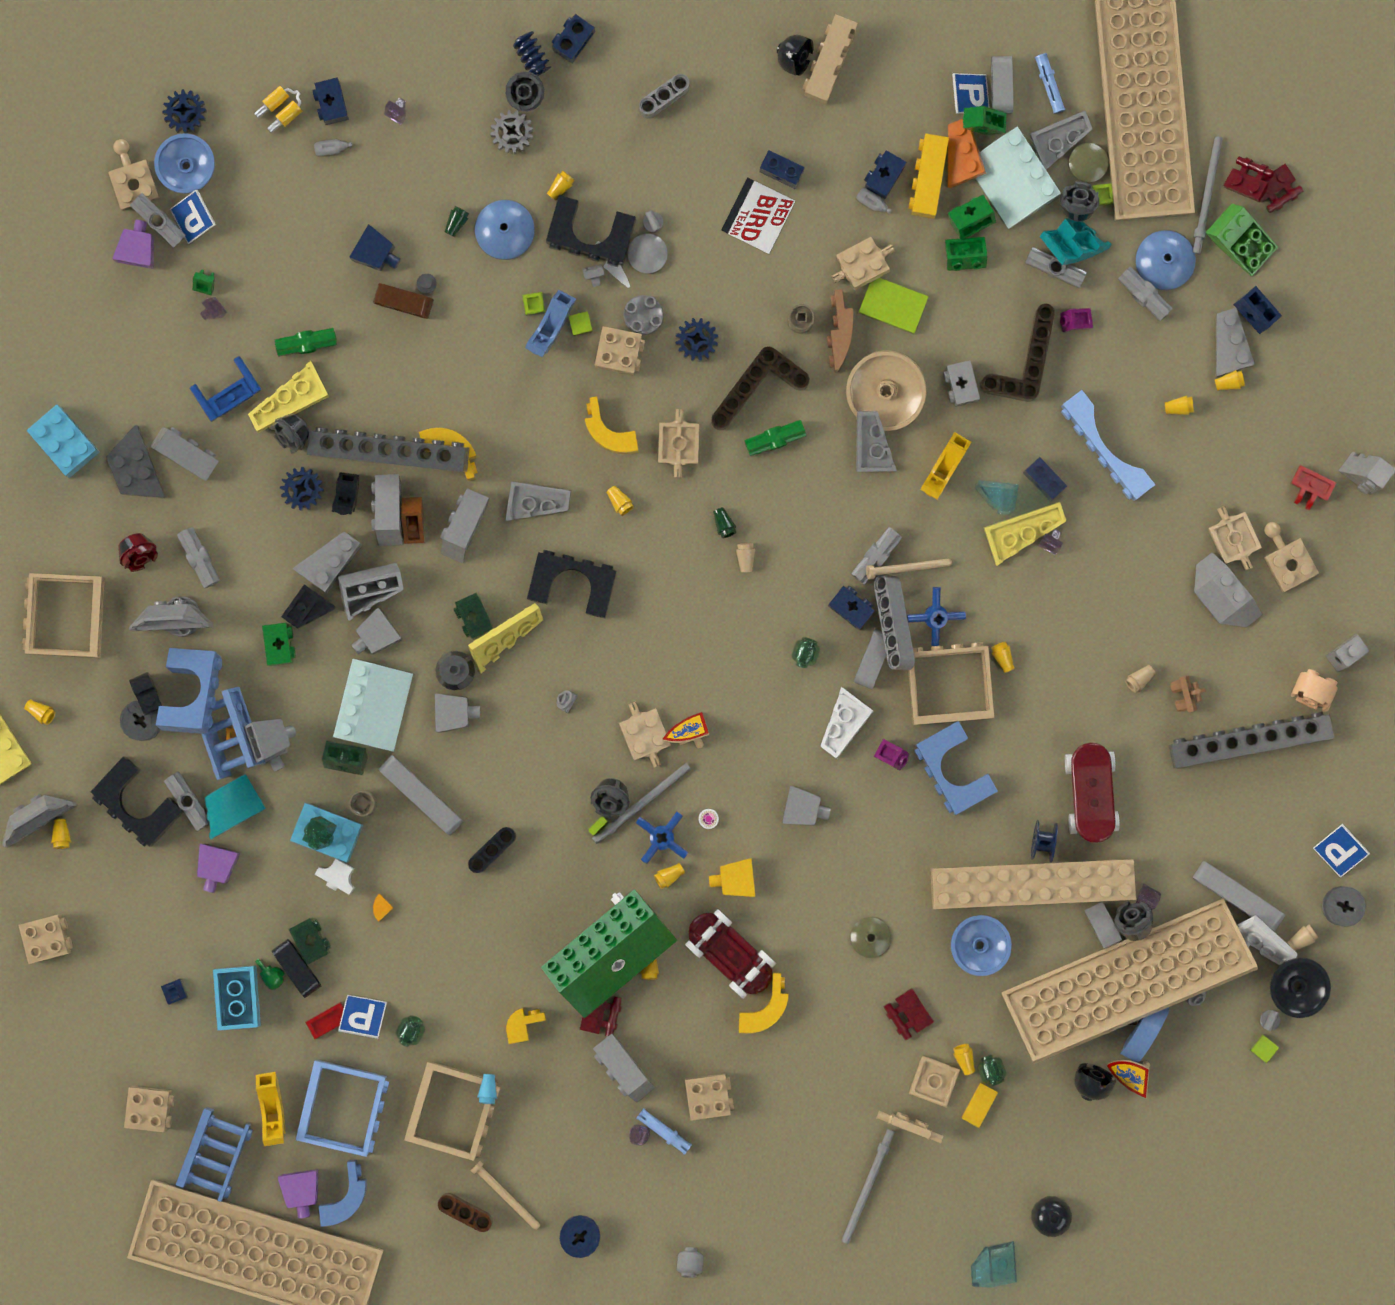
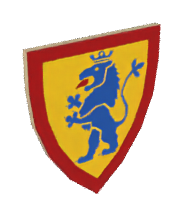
M700 712L682 720L671 728L662 740L679 743L680 745L694 740L696 747L702 748L704 743L701 738L709 735L703 713Z
M1116 1060L1107 1064L1113 1076L1130 1091L1147 1098L1150 1063L1148 1061L1139 1064L1129 1060Z

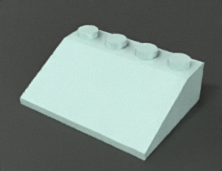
M1018 126L980 152L986 174L975 179L1008 229L1060 196L1061 192Z
M352 659L333 737L394 752L413 674Z

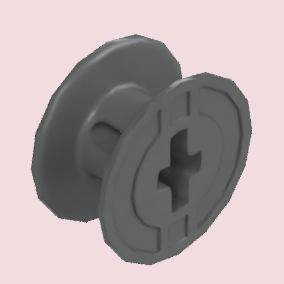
M133 701L122 710L120 727L124 734L131 739L139 741L150 740L161 730L156 726L158 710L144 715L138 701ZM136 714H138L139 717H145L144 722L147 725L146 728L142 724H137L139 720L136 717Z
M1339 886L1326 893L1323 898L1322 909L1324 916L1329 922L1334 925L1348 927L1361 921L1365 914L1366 904L1359 891L1352 887ZM1337 902H1345V905L1351 907V910L1343 909L1342 912V907L1337 906Z

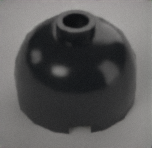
M791 35L781 42L777 47L780 67L792 75H802L810 63V60H807L809 53L813 54L814 43L812 39L802 35Z
M1088 1063L1080 1064L1074 1077V1084L1081 1097L1087 1101L1105 1099L1109 1096L1116 1083V1079L1112 1080L1113 1075L1099 1066L1093 1065L1092 1069L1087 1067Z
M1047 1196L1035 1203L1031 1212V1220L1040 1234L1047 1237H1057L1069 1229L1072 1222V1213L1070 1207L1063 1199L1056 1196Z

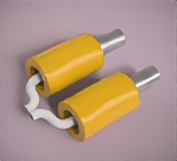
M281 86L277 87L262 101L264 105L254 113L259 119L268 110L273 112L290 97L286 93L287 91L296 94L298 104L291 101L275 115L277 120L267 128L271 133L281 125L286 127L303 112L299 107L301 100L298 90L293 91L289 88L284 90Z

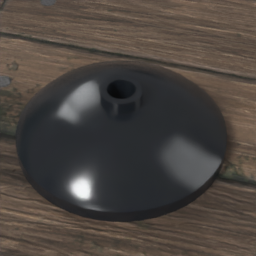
M1293 958L1282 963L1274 972L1270 982V994L1276 1007L1284 1014L1295 1018H1305L1318 1013L1327 1003L1331 992L1330 979L1325 969L1314 960L1308 958ZM1296 982H1300L1299 988L1294 987Z

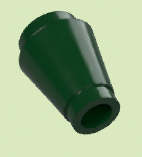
M457 206L453 210L451 209L444 232L455 237L469 219L467 218L469 213Z
M724 507L714 510L713 514L718 535H721V538L724 539L736 534V525Z

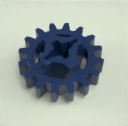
M182 89L181 94L174 91L175 97L168 96L167 98L170 102L163 104L167 110H163L162 113L168 115L164 118L165 122H170L169 127L171 129L176 126L177 133L181 129H183L185 134L188 133V129L195 132L194 127L196 125L201 127L199 121L206 120L202 114L207 113V110L201 108L205 105L204 101H199L200 96L198 94L193 97V91L191 90L188 94H186L184 89ZM188 100L193 101L196 107L190 106ZM184 108H187L188 111L185 112V115H182L181 112L184 111ZM173 117L180 118L181 124L177 123Z
M692 318L691 324L685 321L686 327L679 326L681 334H676V337L680 340L676 341L675 344L681 345L678 352L684 351V358L686 359L688 356H691L692 362L695 360V357H698L699 362L702 361V356L709 359L708 353H715L712 347L718 346V342L714 341V339L718 338V334H713L716 328H709V321L703 324V318H700L699 322ZM696 327L693 332L686 333L689 329ZM703 329H705L708 332L710 338L705 337V335L703 334ZM696 335L700 336V340L703 341H699L698 344H694V340H692V338H695ZM683 341L690 344L691 351L685 347ZM703 346H708L706 350L698 353V350L700 348H702Z
M301 467L300 472H298L296 468H293L294 474L291 475L287 472L288 479H282L285 486H280V489L285 491V493L281 494V497H287L285 503L287 505L292 503V509L299 506V510L303 511L304 506H306L310 510V504L313 503L317 506L318 504L315 500L322 499L319 492H324V489L319 487V485L323 484V481L316 480L319 477L317 473L312 476V469L305 472V468ZM302 476L301 480L293 481L296 477ZM311 479L314 482L315 491L310 487ZM303 484H305L304 487L307 489L306 492L302 491L300 493V491L297 489L298 486L302 487ZM289 487L293 489V499L289 494ZM311 497L308 501L301 502L303 498Z

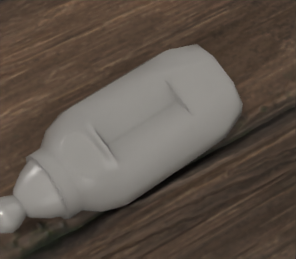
M338 139L314 143L316 156L339 154L347 147H352L351 142L347 143Z
M862 188L856 197L860 203L873 211L887 212L888 214L892 212L880 196L866 188Z

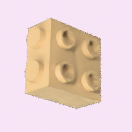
M603 326L595 368L634 376L635 371L640 369L639 351L643 352L645 340H642V334Z
M61 914L19 925L28 964L71 953L70 949L73 948L70 937H67L65 930L68 929L65 917L62 918Z
M725 1073L685 1079L691 1121L731 1115L730 1110H734L733 1098H728L727 1090H731L730 1077L726 1078Z
M138 1086L129 1087L124 1128L166 1132L167 1128H170L172 1124V1116H169L170 1108H173L174 1105L172 1090Z

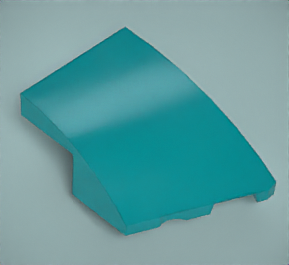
M1065 218L1057 230L1043 231L1040 235V238L1061 265L1086 260L1104 252L1112 245L1109 241L1104 243L1096 237L1097 232L1088 227L1083 221H1073L1069 218Z
M246 774L205 797V804L208 810L207 821L210 823L209 838L213 839L266 809Z

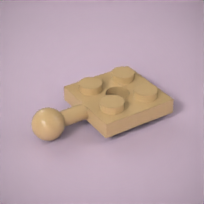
M124 139L115 141L113 149L120 155L124 167L109 171L108 173L120 209L131 208L130 204L141 193L150 201L159 199L160 197L148 161L145 159L131 164L127 153L129 151L128 142ZM134 179L138 180L139 188L137 190H130L129 182Z
M1270 522L1265 526V534L1273 538L1278 550L1268 554L1264 559L1281 591L1285 592L1319 574L1301 538L1285 545L1279 535L1281 532L1279 524ZM1290 559L1294 560L1297 565L1293 571L1288 570L1286 567V563Z

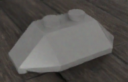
M1210 553L1196 565L1194 593L1219 624L1248 627L1262 615L1250 593L1229 567L1215 554Z
M186 600L174 601V605H167V601L154 602L153 606H147L129 626V631L213 628V623L193 604H186Z
M39 794L30 799L31 803L25 807L24 805L18 806L13 810L14 814L9 816L2 843L3 846L10 847L77 806L76 802L48 795L41 796Z

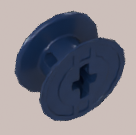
M1037 820L1032 839L1031 860L1035 858L1036 850L1049 852V861L1052 863L1057 843L1058 824L1055 823L1052 832L1039 831L1040 823Z
M578 1215L571 1217L561 1228L559 1238L561 1247L572 1257H588L595 1252L599 1245L600 1231L598 1225L588 1216ZM586 1230L587 1232L583 1237L585 1240L579 1239L577 1243H574L573 1241L577 1236L575 1233L581 1234Z

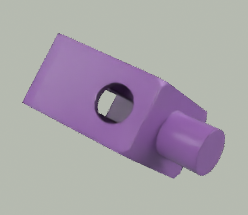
M135 220L133 230H123L113 255L115 262L153 269L154 236L150 233H145L147 222Z
M200 844L197 876L206 879L204 891L215 893L218 882H228L240 853Z
M318 1169L279 1175L278 1181L287 1208L297 1207L298 1218L310 1217L309 1205L316 1204L318 1201Z

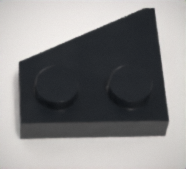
M304 584L281 617L299 629L333 611L336 606Z

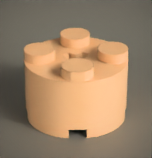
M1308 669L1307 672L1300 673L1291 697L1297 696L1296 701L1313 709H1317L1318 706L1323 707L1322 711L1327 712L1338 690L1336 686L1338 682L1331 678L1324 679L1319 676L1318 672Z

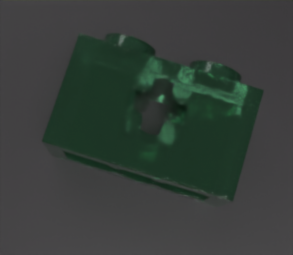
M477 592L455 602L456 607L453 609L457 618H462L465 624L462 626L466 637L470 636L474 640L494 629ZM470 612L478 614L476 622L468 620Z
M326 741L322 756L324 768L357 775L364 774L368 759L366 748Z
M309 918L289 929L307 965L330 954L329 949L331 948L326 937L323 938L320 933L322 928L318 920H313V918ZM308 935H310L311 937H316V940L314 941V946L312 943H307V940H309Z

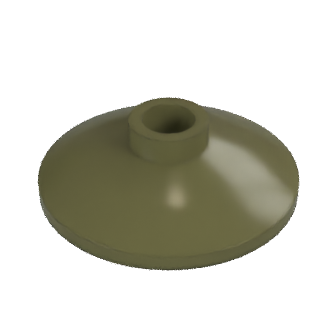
M873 917L864 918L858 921L851 931V944L855 951L864 957H878L890 945V930L880 919ZM873 934L875 936L874 941H868L867 936Z

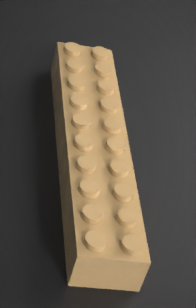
M1134 859L930 868L932 909L1136 900Z

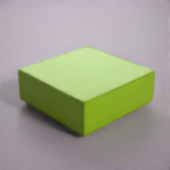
M1112 183L1092 186L1095 192L1098 191V206L1113 204Z
M542 292L522 295L525 315L545 313Z
M588 311L568 316L573 336L593 331Z
M601 816L588 831L594 836L608 821Z
M1262 1035L1250 1051L1267 1063L1279 1047Z

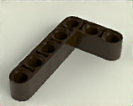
M1050 304L1040 305L1035 312L1022 380L996 374H987L981 381V389L984 393L1025 402H1031L1038 396L1055 310ZM1040 310H1048L1050 317L1047 319L1042 318ZM1043 329L1046 332V337L1039 338L1036 335V330ZM1039 348L1042 351V356L1039 358L1034 357L1032 349ZM1031 367L1036 368L1038 376H1030L1028 369ZM992 379L995 382V388H987L985 381ZM1005 384H1013L1015 391L1012 393L1007 392ZM1026 387L1033 388L1034 396H1027L1024 389Z
M764 347L712 415V426L717 430L726 429L769 371L798 391L805 390L808 387L809 375L776 349ZM771 352L774 355V359L769 362L765 361L763 354ZM787 364L790 367V371L788 373H781L779 366ZM759 368L762 371V375L760 377H753L751 370ZM803 376L806 379V383L804 385H797L795 378ZM747 384L750 387V391L748 393H741L739 386ZM729 400H736L738 407L736 409H729L727 402ZM719 415L724 416L726 423L724 425H717L715 418Z

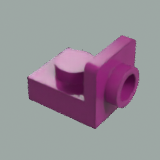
M1091 308L1069 309L1061 312L1060 324L1062 332L1093 328Z
M883 739L874 757L900 771L907 764L909 753Z

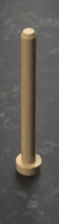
M948 558L875 568L873 565H867L866 575L868 579H874L876 575L948 567L952 565V560Z
M481 1161L476 1163L470 1171L473 1174L477 1173L533 1229L537 1230L540 1227V1223L482 1167L483 1163Z

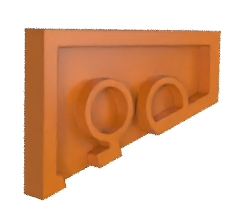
M963 119L948 124V187L952 188L984 175L986 171L973 131L963 128Z

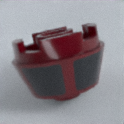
M142 533L129 535L118 545L120 564L125 569L128 568L130 572L145 569L144 564L150 560L155 562L158 557L156 545Z

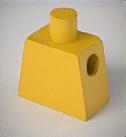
M752 858L720 866V875L709 876L710 888L722 887L723 895L755 897Z

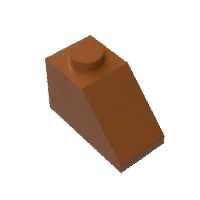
M422 497L402 498L401 517L404 544L424 543Z

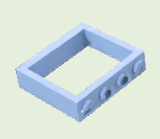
M315 1060L296 1140L367 1157L369 1152H373L375 1145L372 1137L373 1133L378 1132L380 1121H377L378 1113L383 1111L385 1101L381 1100L383 1093H387L389 1082L386 1081L387 1076ZM323 1068L379 1081L363 1147L307 1134Z

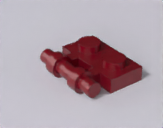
M1239 156L1236 164L1242 166L1240 171L1232 168L1223 186L1228 190L1260 203L1269 186L1268 182L1263 180L1265 176L1272 178L1275 171L1269 169L1267 165L1254 163L1248 157L1242 158ZM1249 170L1257 172L1256 177L1248 175Z
M1286 163L1274 170L1275 173L1272 178L1265 176L1263 180L1268 182L1269 186L1261 199V203L1266 199L1270 200L1271 204L1266 206L1269 213L1274 210H1280L1285 203L1290 200L1294 201L1298 198V195L1304 192L1300 185L1294 189L1290 186L1296 179ZM1284 189L1286 194L1277 198L1275 194Z
M912 988L895 998L899 1004L895 1009L891 1003L883 1006L887 1012V1017L889 1020L892 1019L897 1027L896 1031L899 1035L903 1036L905 1041L912 1037L908 1031L911 1027L918 1033L934 1022ZM902 1011L909 1020L905 1024L898 1015Z
M614 996L612 1004L607 1003L606 1000L587 1017H582L579 1030L599 1034L600 1028L605 1027L607 1028L605 1036L614 1034V1030H617L618 1026L616 1024L618 1013L622 1009V1006H620L622 998ZM605 1009L611 1010L608 1021L603 1020Z

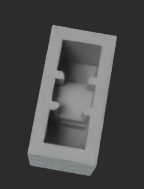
M971 361L948 365L943 374L945 382L950 384L951 391H948L950 402H954L955 407L978 402L980 397ZM959 379H961V382L966 383L963 389L960 386H956Z

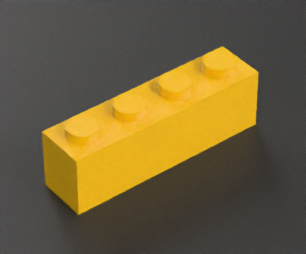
M925 133L924 139L920 138L918 150L922 151L921 158L916 159L915 170H918V176L913 178L912 189L915 190L914 197H910L908 209H912L911 215L935 219L949 137Z

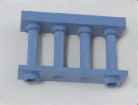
M240 687L222 691L223 699L216 701L215 707L212 709V711L227 706L230 718L215 724L212 719V726L209 728L208 734H202L217 780L232 776L230 769L246 763L247 768L265 763V760L256 763L244 726L252 722ZM233 725L236 737L220 742L217 731ZM239 744L243 756L227 762L223 750Z
M206 1107L201 1115L176 1186L184 1188L187 1184H196L220 1193L217 1201L222 1202L224 1198L228 1199L232 1187L229 1184L245 1141H249L252 1136L253 1129H250L252 1123L248 1122L244 1128L215 1118V1115H213L214 1109ZM208 1126H215L241 1136L238 1146L234 1147L208 1137L206 1134ZM201 1145H208L234 1155L230 1167L202 1157L198 1153ZM200 1164L227 1174L223 1186L195 1176L191 1172L193 1166Z

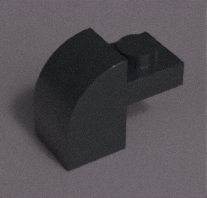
M339 473L336 481V496L332 504V512L340 515H352V512H355L360 475Z
M149 672L129 680L144 715L158 710L159 706H163Z

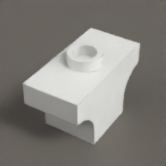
M335 859L329 868L319 867L315 875L327 881L326 886L335 891L338 888L351 895L355 889L350 880L355 868L339 859Z

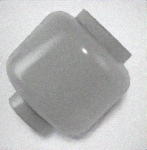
M686 1247L685 1251L678 1253L676 1269L681 1273V1277L697 1278V1275L703 1271L704 1256L697 1252V1248Z

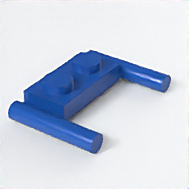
M240 356L236 357L233 361L244 377L215 396L206 400L197 384L190 387L191 392L211 422L262 390Z

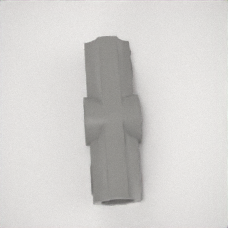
M143 193L130 204L148 222L149 226L155 229L173 248L186 236L167 217L166 213L161 211ZM154 215H160L163 218L162 225L158 226L153 222Z
M1032 247L1025 264L1047 273L1051 278L1060 279L1077 288H1080L1087 273L1070 264L1061 265L1056 257ZM1051 264H1059L1061 271H1052Z
M1131 267L1118 278L1132 293L1134 300L1142 307H1146L1159 321L1173 309L1158 294V290L1149 281H1145Z
M194 528L185 529L177 534L187 553L185 554L192 569L196 571L203 587L207 588L219 582L220 579L211 564V557L205 546H202Z
M888 527L876 543L874 542L865 553L863 560L851 574L861 583L865 584L868 581L866 566L881 567L902 537Z
M179 772L164 780L178 802V806L184 811L196 831L210 824L207 821V813L199 803L197 796L193 794ZM186 796H190L193 800L190 807H186L183 803Z

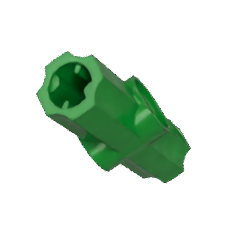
M334 328L314 332L312 330L302 331L294 336L275 339L278 357L296 353H312L317 351V349L337 345Z
M797 420L782 427L770 428L764 431V433L744 441L749 455L754 456L767 450L779 449L786 446L787 443L807 435L802 421Z

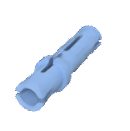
M1047 53L1036 56L1035 60L1040 71L1039 77L1043 80L1053 114L1065 111L1066 109L1064 108L1054 78L1055 72L1054 69H1051Z
M644 1108L637 1116V1120L641 1121L665 1139L668 1145H673L684 1155L692 1146L691 1143L678 1135V1131L670 1129Z

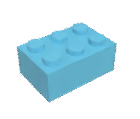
M55 405L26 430L68 478L72 477L100 453L59 405Z
M304 803L290 841L341 861L349 862L363 824Z
M256 965L214 969L217 1031L261 1026Z

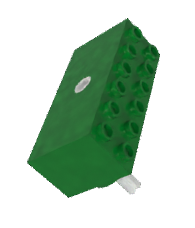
M635 889L625 897L620 892L618 894L614 893L611 901L615 906L541 966V969L559 993L583 1018L587 1017L678 941Z

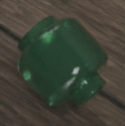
M802 637V640L795 642L791 657L796 661L797 666L807 668L816 664L820 653L817 641Z
M413 1015L404 1017L396 1030L399 1043L406 1047L419 1044L425 1033L424 1022Z
M993 1055L983 1057L981 1059L982 1062L977 1067L982 1082L989 1084L990 1087L1004 1082L1007 1072L1002 1060L999 1057L993 1058Z

